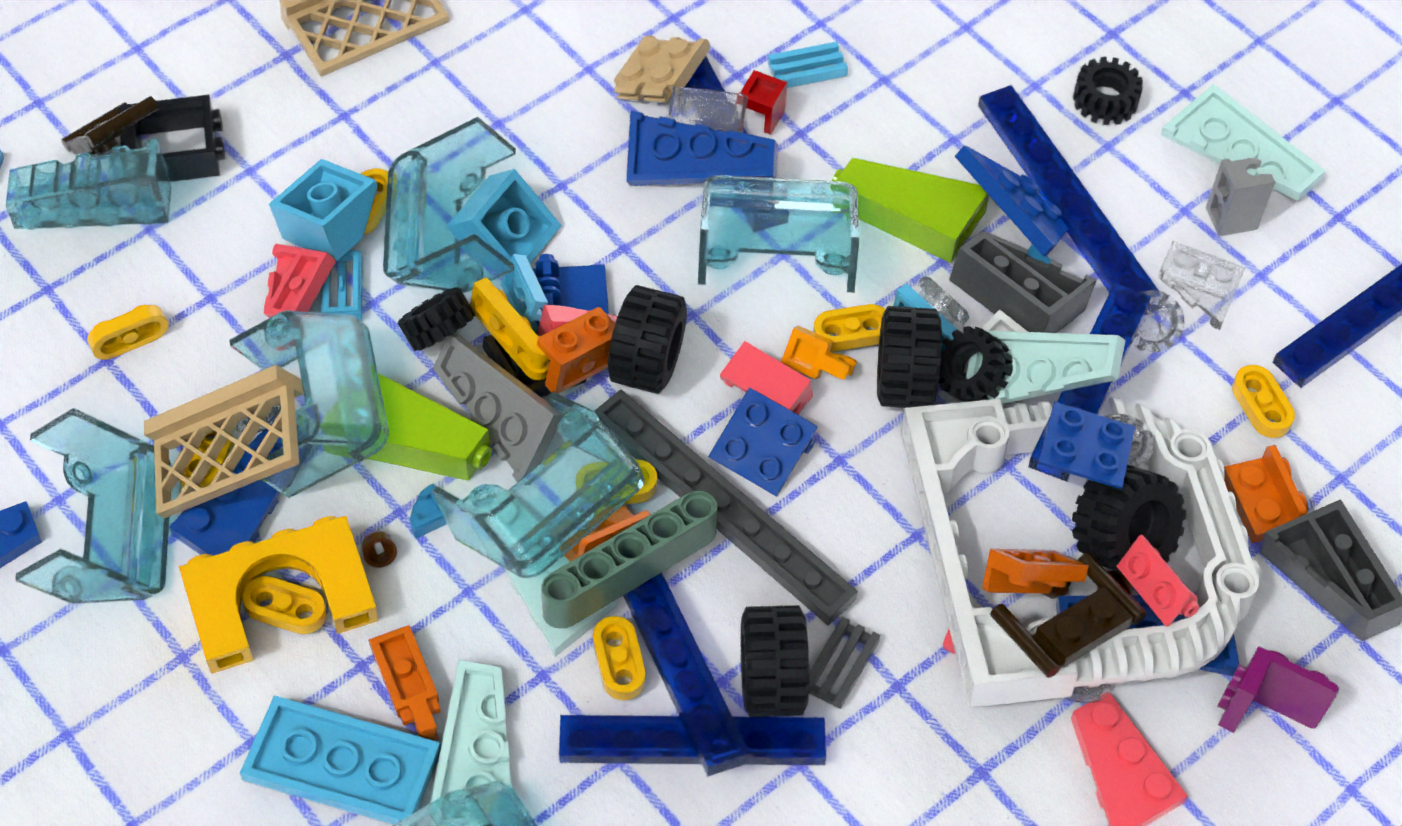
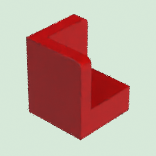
M753 70L738 95L739 106L765 115L764 133L769 135L773 133L785 112L787 82Z

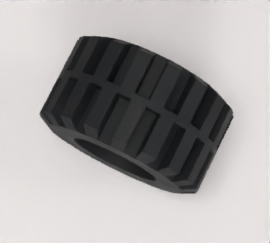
M635 285L630 290L618 313L608 355V372L611 382L655 394L662 392L672 377L683 342L687 319L684 297L640 285Z
M887 306L881 320L877 364V398L881 406L908 408L934 404L939 384L942 325L937 309Z
M1127 464L1122 489L1091 480L1085 483L1083 486L1084 493L1082 496L1078 495L1075 504H1078L1077 511L1073 512L1072 522L1076 523L1072 533L1073 538L1079 540L1076 545L1079 552L1083 554L1089 552L1101 566L1121 573L1116 566L1139 535H1143L1152 547L1160 552L1163 560L1166 563L1169 562V555L1171 552L1175 553L1179 546L1177 544L1179 537H1183L1185 528L1182 527V523L1186 519V510L1182 509L1185 501L1183 495L1177 493L1179 487L1174 482L1169 481V478Z
M799 605L746 607L741 617L740 651L743 703L748 716H803L809 698V650L804 613Z

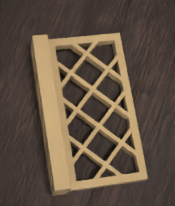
M279 0L283 23L287 29L293 31L320 77L449 22V15L439 0H405L411 2L407 14L389 9L392 0H385L383 7L366 3L365 0ZM417 4L431 7L435 12V15L426 19L414 16L413 14ZM343 6L355 9L351 21L333 16L334 10ZM361 11L379 15L376 27L357 23ZM385 18L404 22L402 29L396 32L381 28ZM310 20L323 23L319 34L304 31L300 24ZM329 24L347 29L343 41L325 36ZM353 31L372 36L370 43L363 46L349 42ZM321 45L340 50L337 57L324 63L318 52Z
M273 365L145 420L144 436L154 440L156 515L163 518L170 517L298 465L299 453L295 398L303 395L302 379L278 365ZM281 404V411L274 423L270 425L264 421L272 407ZM250 417L251 419L239 439L232 436L231 433L238 422ZM262 425L269 431L255 451L249 447V444ZM217 432L205 453L198 449L206 435ZM281 437L283 439L284 455L272 460L267 459L276 441ZM230 440L235 445L222 465L215 459L226 441ZM184 445L173 466H170L169 449ZM245 451L253 455L243 472L238 474L233 472ZM197 454L201 457V460L190 478L182 473L193 455ZM213 465L219 471L211 484L203 488L200 484ZM178 479H181L186 484L177 499L171 501L170 492Z

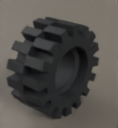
M1106 56L1100 57L1099 63L1094 58L1089 60L1088 66L1084 64L1081 67L1073 93V101H1075L1074 106L1076 110L1082 108L1081 115L1084 118L1090 114L1092 115L1091 122L1097 123L1098 119H1103V125L1109 126L1110 120H1113L1115 125L1122 123L1123 118L1128 121L1131 119L1132 114L1136 113L1143 90L1142 76L1138 77L1139 71L1136 68L1129 70L1131 65L1129 62L1125 61L1123 65L1118 64L1119 58L1113 57L1112 62H1107ZM1109 87L1120 94L1107 95L1096 88Z
M456 286L445 290L441 294L434 295L433 298L427 299L422 302L423 304L411 309V312L406 313L402 316L403 318L398 320V325L413 350L420 351L426 347L433 346L438 341L445 340V337L453 335L458 329L465 327L468 322L472 321L476 314L460 287Z
M970 326L963 327L964 333L959 330L953 331L954 340L951 341L945 338L942 341L946 348L944 351L941 350L940 387L963 402L988 400L987 395L995 399L1000 395L996 388L1001 386L1005 389L1008 382L1003 380L1004 375L1011 376L1013 369L1006 366V364L1013 362L1012 356L1006 353L1009 351V348L1000 339L979 327H975V329ZM981 352L983 359L980 369L973 377L965 379L963 372L966 362L972 355Z

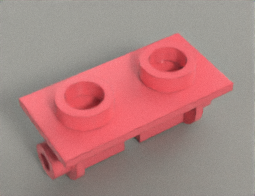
M1139 535L1116 567L1166 627L1171 625L1177 615L1183 614L1188 618L1196 614L1199 610V605L1197 604L1198 597L1190 592L1160 556V552L1153 548L1143 535Z

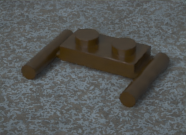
M152 96L147 97L120 114L119 106L62 138V144L68 152L72 151L74 155L87 153L89 157L95 154L101 155L118 145L115 138L125 133L124 129L159 109V106Z
M1089 552L1081 555L1077 561L1089 565L1087 576L1100 589L1038 626L1035 634L1031 635L1004 604L997 605L990 613L994 621L1047 678L1053 677L1062 667L1064 668L1124 631L1130 625L1140 623L1147 615V612Z

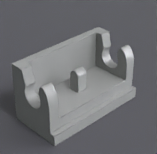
M1247 158L1236 161L1223 159L1221 161L1206 205V210L1218 236L1258 230L1275 185L1272 174L1252 176L1246 171L1259 168L1261 160Z

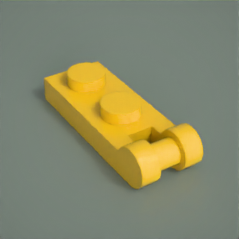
M487 277L473 283L470 306L476 314L475 316L529 378L533 380L545 379L550 359L537 346L538 337L540 336L532 330L527 318L518 314L509 303L505 293L497 289Z

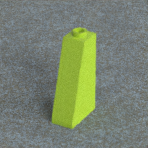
M853 157L844 170L839 168L835 172L830 183V189L833 190L832 207L949 263L953 262L959 248L965 244L986 213L989 195L979 184Z
M367 367L362 370L319 424L323 447L330 451L467 481L470 480L477 469L482 470L487 465L492 454L489 430Z

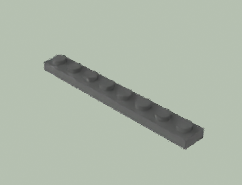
M622 389L592 412V422L635 459L650 463L657 472V478L676 495L682 497L693 491H703L712 495L717 501V530L826 625L829 626L857 600L858 591Z

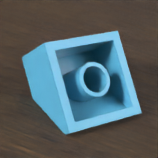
M320 159L270 202L269 206L282 239L305 249L327 252L337 262L363 238L378 185L376 180Z
M515 169L490 175L446 225L470 255L504 273L513 254L526 255L529 263H531L562 226Z

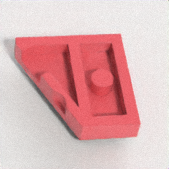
M275 243L272 255L278 259L276 272L269 273L267 285L269 293L265 299L264 314L273 322L300 327L320 289L326 282L336 260L327 252Z

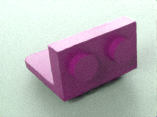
M1258 646L1247 667L1239 664L1230 683H1228L1217 707L1225 710L1218 726L1234 733L1251 702L1255 701L1314 729L1335 700L1339 687L1324 674L1317 671H1309L1289 661L1279 652L1268 651Z

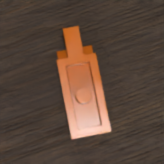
M410 625L368 639L370 649L397 717L401 718L403 726L414 722L419 737L430 740L439 739L436 731L437 726L432 716L441 712L438 693Z

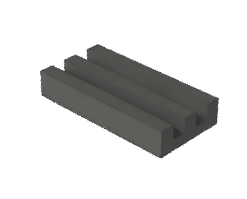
M843 616L809 672V694L839 709L844 705L876 649L881 636L874 631L872 634L865 632V627L859 624L856 627L849 624L850 620ZM844 635L849 636V640L821 687L817 686L816 683ZM858 642L865 644L837 695L831 693L833 685Z

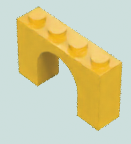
M335 516L323 517L316 520L310 527L300 530H280L274 533L270 539L257 543L252 541L241 542L232 546L228 552L214 556L211 554L198 555L191 558L187 564L178 566L211 674L254 661L241 620L242 592L251 580L270 571L292 569L312 577L324 592L337 634L378 621L376 605L347 516L339 518Z

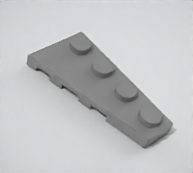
M453 334L447 336L433 366L434 371L457 402L465 404L473 416L471 421L489 430V438L494 443L492 449L501 461H507L514 470L512 476L521 486H530L564 415L461 335Z

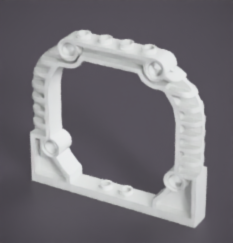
M1095 396L1085 397V400L1073 401L1072 398L1062 399L1061 404L1136 426L1130 453L1146 459L1151 472L1168 477L1169 481L1174 482L1179 487L1177 493L1183 495L1185 501L1183 507L1186 510V516L1204 567V572L1196 593L1198 597L1197 604L1199 605V610L1196 614L1186 619L1172 622L1169 627L1162 625L1126 629L1066 667H1062L1053 677L1047 678L990 616L992 608L972 609L965 579L968 577L966 557L964 554H958L956 547L959 543L958 526L956 520L949 519L943 494H949L953 487L971 470L980 473H991L1001 468L1007 455L1042 451L1045 439L1043 435L1047 422L1050 419L1053 403L1040 401L1037 405L1026 406L1025 403H1018L1014 407L1003 408L1000 399L904 408L901 435L969 708L1071 697L1074 687L1088 686V688L1108 683L1119 685L1124 684L1126 681L1135 680L1146 682L1153 678L1162 677L1164 679H1171L1184 673H1193L1220 655L1231 640L1238 621L1243 620L1248 615L1259 587L1261 573L1257 560L1251 558L1248 550L1247 530L1244 525H1240L1238 522L1234 494L1231 491H1227L1224 482L1223 463L1220 459H1216L1211 443L1204 434L1191 429L1181 430L1171 419L1166 418L1163 422L1152 415L1148 407L1138 403L1135 407L1124 404L1120 398L1110 397L1109 401L1098 400ZM1048 620L1033 622L1025 628L1033 635L1036 633L1037 627Z

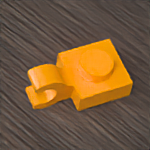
M798 325L792 330L781 363L813 379L819 378L822 371H826L839 379L845 380L847 375H852L857 361L849 356L830 352L833 340Z

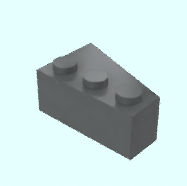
M984 230L959 248L949 281L993 314L1001 310L1028 332H1059L1085 311L1097 282L1096 278L1087 274L1084 279H1081L1061 270L1063 264L1051 260L1050 264H1046L1027 255L1028 249Z
M1341 499L1265 532L1261 554L1361 641L1400 625L1402 620V595Z

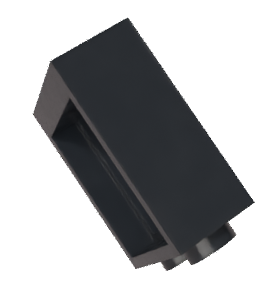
M209 94L156 101L159 106L158 110L124 129L125 133L120 135L121 161L129 187L220 176L219 160H225L223 138H217L216 132L223 131L220 109H213ZM137 103L118 105L119 114ZM204 127L206 148L142 156L141 135Z

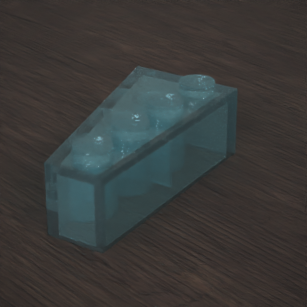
M157 138L145 141L142 148L130 150L127 145L112 148V153L104 156L93 157L91 153L76 155V159L70 163L62 164L58 160H52L10 169L5 206L14 229L34 230L37 228L110 227L128 224L151 225L154 223H169L171 184Z

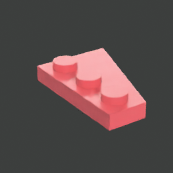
M1109 691L1073 711L1071 721L1086 766L1090 767L1097 788L1096 796L1100 808H1104L1109 826H1147L1185 803L1188 795Z

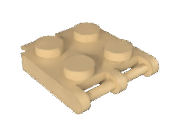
M644 36L614 79L616 85L614 92L620 93L617 95V98L641 100L644 95H647L644 97V101L668 102L672 96H679L710 49L709 40L698 39L697 42H688L680 37H671L670 40H657L654 36Z

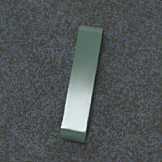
M703 491L687 493L550 573L541 584L542 613L545 622L551 627L558 629L571 627L710 544L714 540L717 530V501L715 498Z

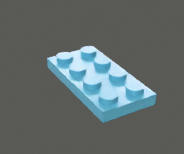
M274 695L242 766L240 776L243 781L386 823L397 826H412L439 758L441 744L437 741Z

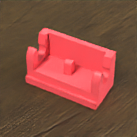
M746 341L743 342L720 373V379L725 381V384L731 388L736 386L742 391L747 392L750 387L797 415L813 397L810 379Z

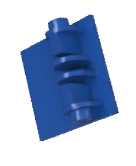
M543 254L539 257V260L535 263V268L532 270L548 301L547 305H559L588 311L600 307L606 314H609L605 265L559 267V263L554 259L553 255Z
M749 387L708 457L777 497L803 452L809 454L815 444V440L812 437L818 426Z
M1054 401L1050 419L1044 431L1043 438L1045 439L1038 464L1122 489L1136 426Z

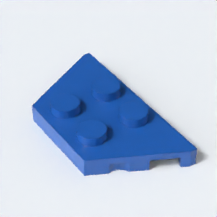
M964 145L954 157L1036 249L1046 257L1069 229L1060 218L1062 215L1061 211L1050 201L1041 198L1037 193L1039 187L1029 177L1023 174L1020 176Z

